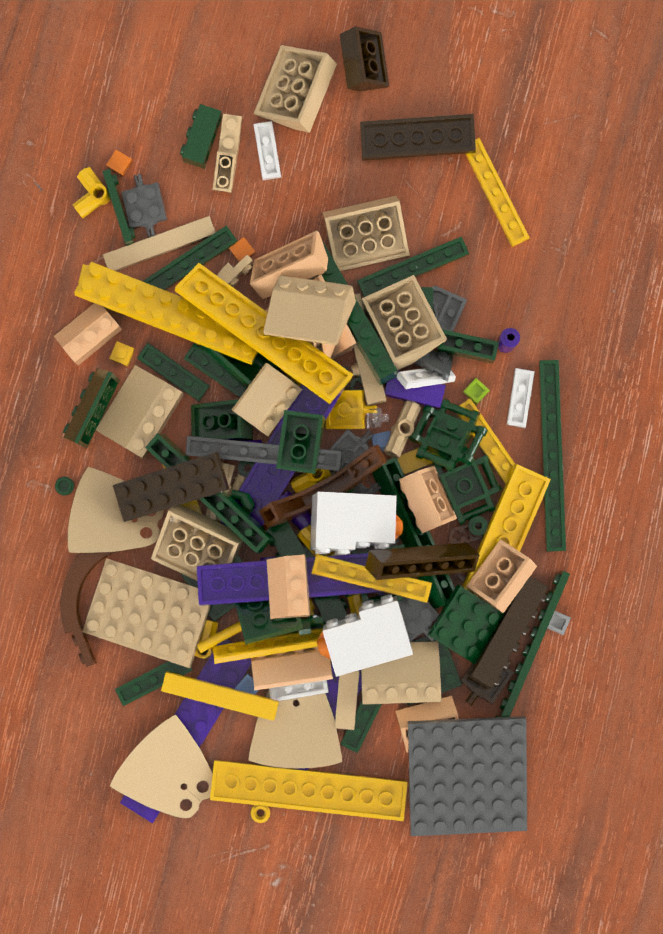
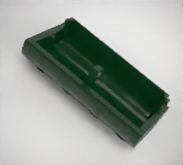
M200 345L247 388L265 363H268L279 372L281 368L259 352L251 365Z

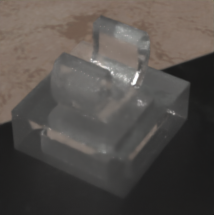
M382 408L370 409L377 410L376 414L367 413V428H379L381 423L389 422V415L382 414Z

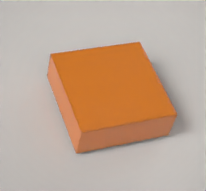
M115 150L106 166L123 177L133 160Z
M244 237L229 248L239 262L246 255L251 257L256 253Z

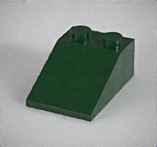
M239 399L191 405V430L193 437L233 441L253 440V426L232 411V408Z
M284 410L276 469L316 473L325 423L323 415Z

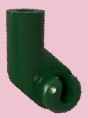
M232 490L231 497L234 500L240 501L243 509L251 514L255 508L251 495Z

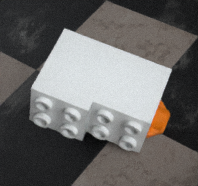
M317 492L312 496L310 550L315 551V554L326 555L330 551H334L335 555H347L355 550V548L365 549L370 547V545L374 546V549L389 548V545L395 544V540L402 534L403 522L396 515V496Z
M392 594L382 596L381 600L373 602V600L362 602V606H359V615L351 613L346 615L343 620L338 621L337 618L326 621L327 624L323 626V631L317 639L319 652L332 661L336 677L413 655L397 596L392 597Z

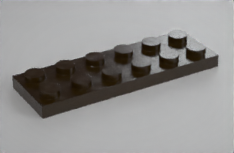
M474 114L360 122L362 161L476 153Z
M218 452L113 485L124 522L230 490Z

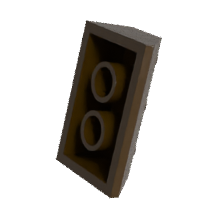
M357 26L341 33L340 41L347 89L367 91L389 87L382 33Z

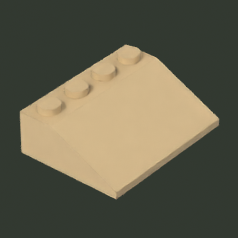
M281 45L254 114L286 127L310 133L337 63L327 53Z
M397 196L322 212L332 258L340 271L410 256L400 201Z
M414 275L362 298L363 307L397 370L414 363L447 340Z
M279 276L272 292L263 331L264 334L337 346L356 303L352 286Z
M135 365L96 428V431L141 458L146 459L149 451L145 447L157 433L161 434L184 394L182 391Z
M178 505L168 510L151 559L197 581V566L234 563L243 540L228 526L183 505Z
M438 641L410 642L413 655L361 669L362 703L441 702Z

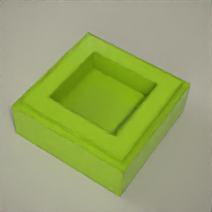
M475 378L463 393L477 405L490 390Z

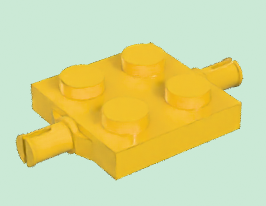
M343 390L326 419V429H365L364 417L366 413L376 414L377 410L370 409H377V406L365 405L364 390Z

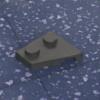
M434 285L433 313L442 330L454 331L467 299Z
M431 350L415 361L414 364L425 368L432 374L437 371L443 375V380L448 381L453 355Z

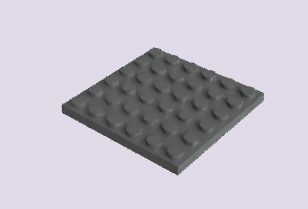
M525 716L408 721L411 836L527 831Z

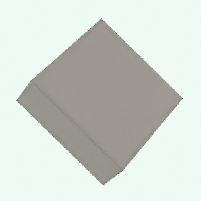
M554 611L547 629L564 635L571 617Z

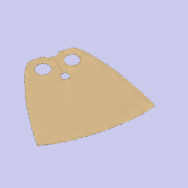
M88 467L79 482L71 508L68 526L69 552H115L154 544L159 538L158 521L162 519L164 510L157 512L154 516L146 515L140 517L137 522H132L131 520L124 522L113 489V485L124 482V480ZM144 527L152 530V536L148 539L140 535V531Z
M269 690L266 695L267 698H270ZM326 694L279 701L274 721L258 717L248 760L262 765L281 768H316L342 762L335 720ZM298 700L299 706L295 707L293 701Z
M174 715L156 727L136 746L118 769L110 787L152 809L175 817L190 818L198 811L201 801L210 798L213 773L195 740L181 720ZM200 781H206L209 785L208 790L204 793H200L196 788ZM181 784H187V789L182 790ZM183 799L191 800L192 807L190 810L183 811L180 808V802Z

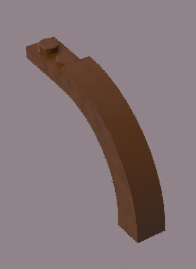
M374 445L332 476L294 495L272 501L259 510L267 528L293 520L312 511V496L315 493H346L365 481L368 475L384 465L387 460L379 445Z
M115 552L80 553L71 565L63 583L60 601L63 628L65 634L73 631V642L75 646H79L81 651L79 657L82 664H86V667L97 662L87 636L82 632L83 626L79 613L81 590L92 569L104 558Z

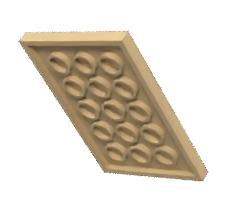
M106 558L82 632L191 668L197 644L200 641L211 605L199 606L197 587Z

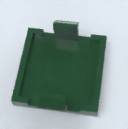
M310 615L308 619L301 620L303 629L297 631H299V635L311 634L313 628H323L325 625L324 618L319 617V615Z

